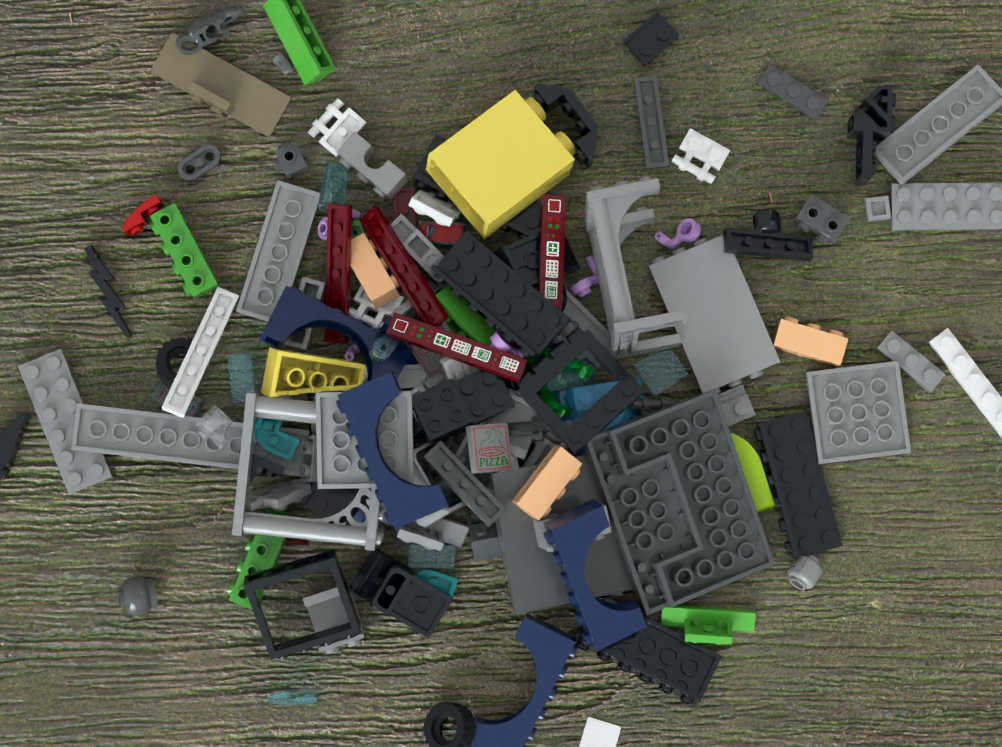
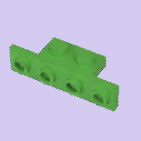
M677 605L672 608L666 607L662 609L661 625L684 627L685 642L732 645V631L754 632L756 611Z

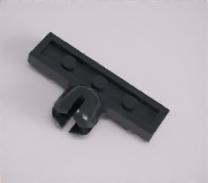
M769 209L757 211L752 216L753 230L726 228L723 231L724 253L811 261L813 259L812 237L783 233L781 230L780 214L774 209L772 210V215H770Z

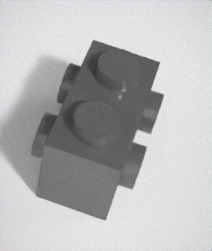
M810 194L794 221L797 222V227L805 232L810 230L817 235L816 238L826 245L831 243L833 245L851 218L813 194Z

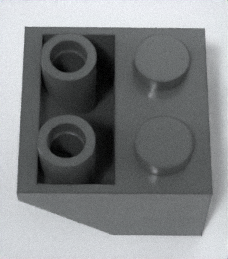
M466 509L474 560L480 561L501 557L502 552L495 521L487 527L471 509Z

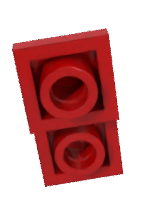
M155 194L138 206L125 221L122 227L124 233L127 235L132 234L133 236L142 232L144 226L148 225L144 216L148 215L149 217L160 211V207L164 206L160 197Z

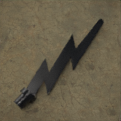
M90 245L84 248L88 256L86 259L88 262H91L98 273H88L108 298V300L100 299V301L125 336L131 338L132 334L117 308L127 309V307L106 281H116V279L100 260L99 252L96 253L94 246Z

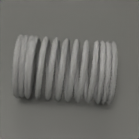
M283 53L278 54L273 59V63L276 64L285 76H289L296 69Z

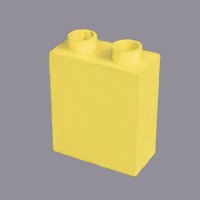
M516 90L428 154L426 171L483 239H486L569 176L575 160L573 158L575 147L571 140L561 131L554 135L543 122L546 120V114L541 105L532 97L524 100Z

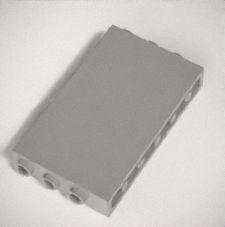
M723 235L709 241L706 238L693 243L694 247L688 250L685 247L673 251V256L664 259V256L651 260L652 265H649L647 268L649 273H652L668 313L687 310V324L677 325L674 328L677 334H680L681 344L700 386V394L713 389L718 394L721 392L720 387L728 385L729 388L742 384V378L750 376L751 379L764 374L762 370L780 362L735 254L724 253Z

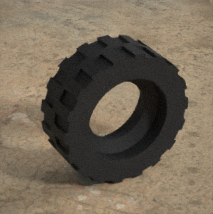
M179 337L178 339H170L158 351L156 357L157 376L161 379L163 385H167L168 388H171L177 375L171 369L170 361L177 354H187L192 343L190 338Z
M443 702L436 704L435 707L430 709L424 722L423 732L426 743L429 747H470L476 731L472 712L466 706L458 703ZM453 717L457 723V731L455 737L448 741L443 737V724L446 718Z

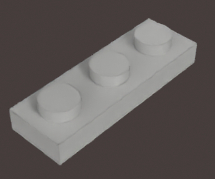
M892 330L876 348L891 362L899 361L900 369L929 393L933 391L946 375Z

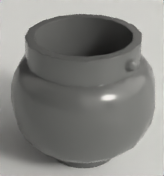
M131 577L122 583V589L117 590L120 608H125L126 612L130 615H144L150 609L158 607L153 578Z

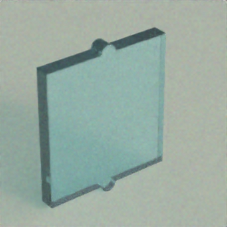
M672 349L652 352L633 365L642 377V383H646L654 396H657L688 375V372L679 361L680 357L676 356Z

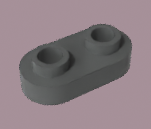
M204 145L181 160L178 165V172L184 180L195 181L220 164L221 153L213 145ZM208 154L214 155L212 161L206 160ZM190 166L195 168L192 174L187 173V169Z

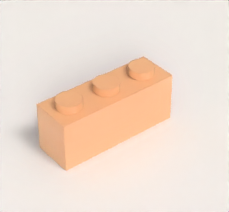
M362 233L351 240V267L375 309H378L400 296L396 289L400 285L393 274L389 276L386 272L389 267L382 256L378 258L375 252L378 250L372 240H368L365 234Z
M785 317V320L780 319L778 321L772 342L775 349L836 367L841 365L848 338L843 337L844 333L830 330L829 333L821 331V326L811 323L804 326L798 324L799 320L791 317Z
M554 445L513 498L512 502L536 520L545 518L552 509L550 507L555 499H560L565 493V486L570 480L573 481L579 475V468L582 463L561 446Z

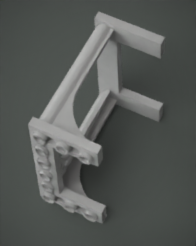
M651 176L638 179V182L629 184L628 181L617 182L614 184V187L609 188L596 186L586 192L584 228L586 236L590 237L611 339L610 353L615 359L680 347L681 338L679 333L637 341L638 335L642 332L683 325L688 322L686 309L639 319L634 317L620 246L634 230L645 224L654 223L653 208L640 207L634 209V212L626 214L631 205L639 198L659 194V179H652Z
M261 390L247 392L232 535L242 536L245 533L361 545L365 546V550L374 551L378 545H381L385 535V526H381L385 508L380 507L381 503H379L375 494L377 488H371V490L369 488H359L354 500L345 509L325 518H304L248 511L246 504L249 494L256 417L316 424V402L266 397L261 394ZM363 495H367L369 498L366 499V503L369 506V509L366 505L361 503V497ZM352 508H361L366 515V520L362 523L355 521L351 514ZM346 516L351 525H346V522L340 523V518Z

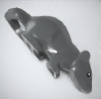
M219 5L218 12L196 19L190 24L187 34L177 37L175 43L177 49L183 54H192L198 49H202L203 46L215 42V36L219 32L228 34L230 29L227 25L233 23L241 16L243 8ZM185 41L196 43L197 45L191 48H187L183 46V43Z

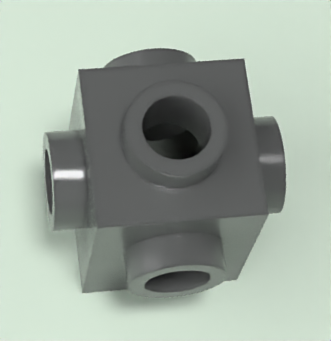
M284 142L278 146V150L274 151L277 158L273 159L279 172L284 171L288 180L309 170L304 161L308 156L303 146L298 147L296 142Z

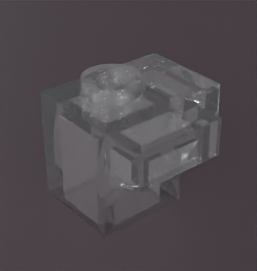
M214 405L195 423L199 428L196 433L206 442L210 439L223 450L229 444L225 438L226 429L233 421Z

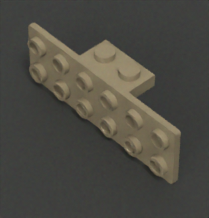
M171 33L150 72L189 93L192 100L200 104L202 102L209 104L212 111L220 115L225 113L263 135L270 137L288 107L291 97L204 49H198L192 54H183L177 49L175 44L179 35ZM188 41L183 43V46L187 48L196 46Z

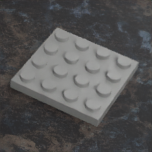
M899 361L806 372L818 464L911 453Z
M402 391L403 394L394 398L382 413L378 426V442L388 466L399 477L414 484L412 391ZM316 392L318 489L377 488L374 480L370 481L366 474L365 468L368 465L365 458L361 459L357 453L355 445H358L355 435L351 437L348 432L346 423L349 421L346 414H341L336 401L339 398L337 395L343 392Z

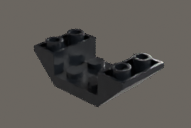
M544 84L535 85L533 97L547 114L562 103L563 106L561 108L568 118L573 117L576 121L575 127L583 137L575 144L574 156L580 165L585 164L587 168L591 167L594 158L598 124L571 88Z
M540 232L504 246L494 252L495 255L532 286L538 284ZM566 237L564 241L563 276L580 270Z

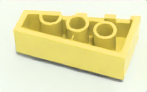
M269 347L261 394L267 397H278L282 395L352 389L363 384L366 365L355 361Z

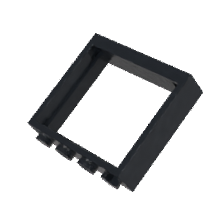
M335 549L252 573L244 578L243 585L271 660L275 658L284 659L298 651L302 653L307 652L318 645L327 646L338 639H351L361 633V622ZM330 568L349 623L275 644L255 590Z

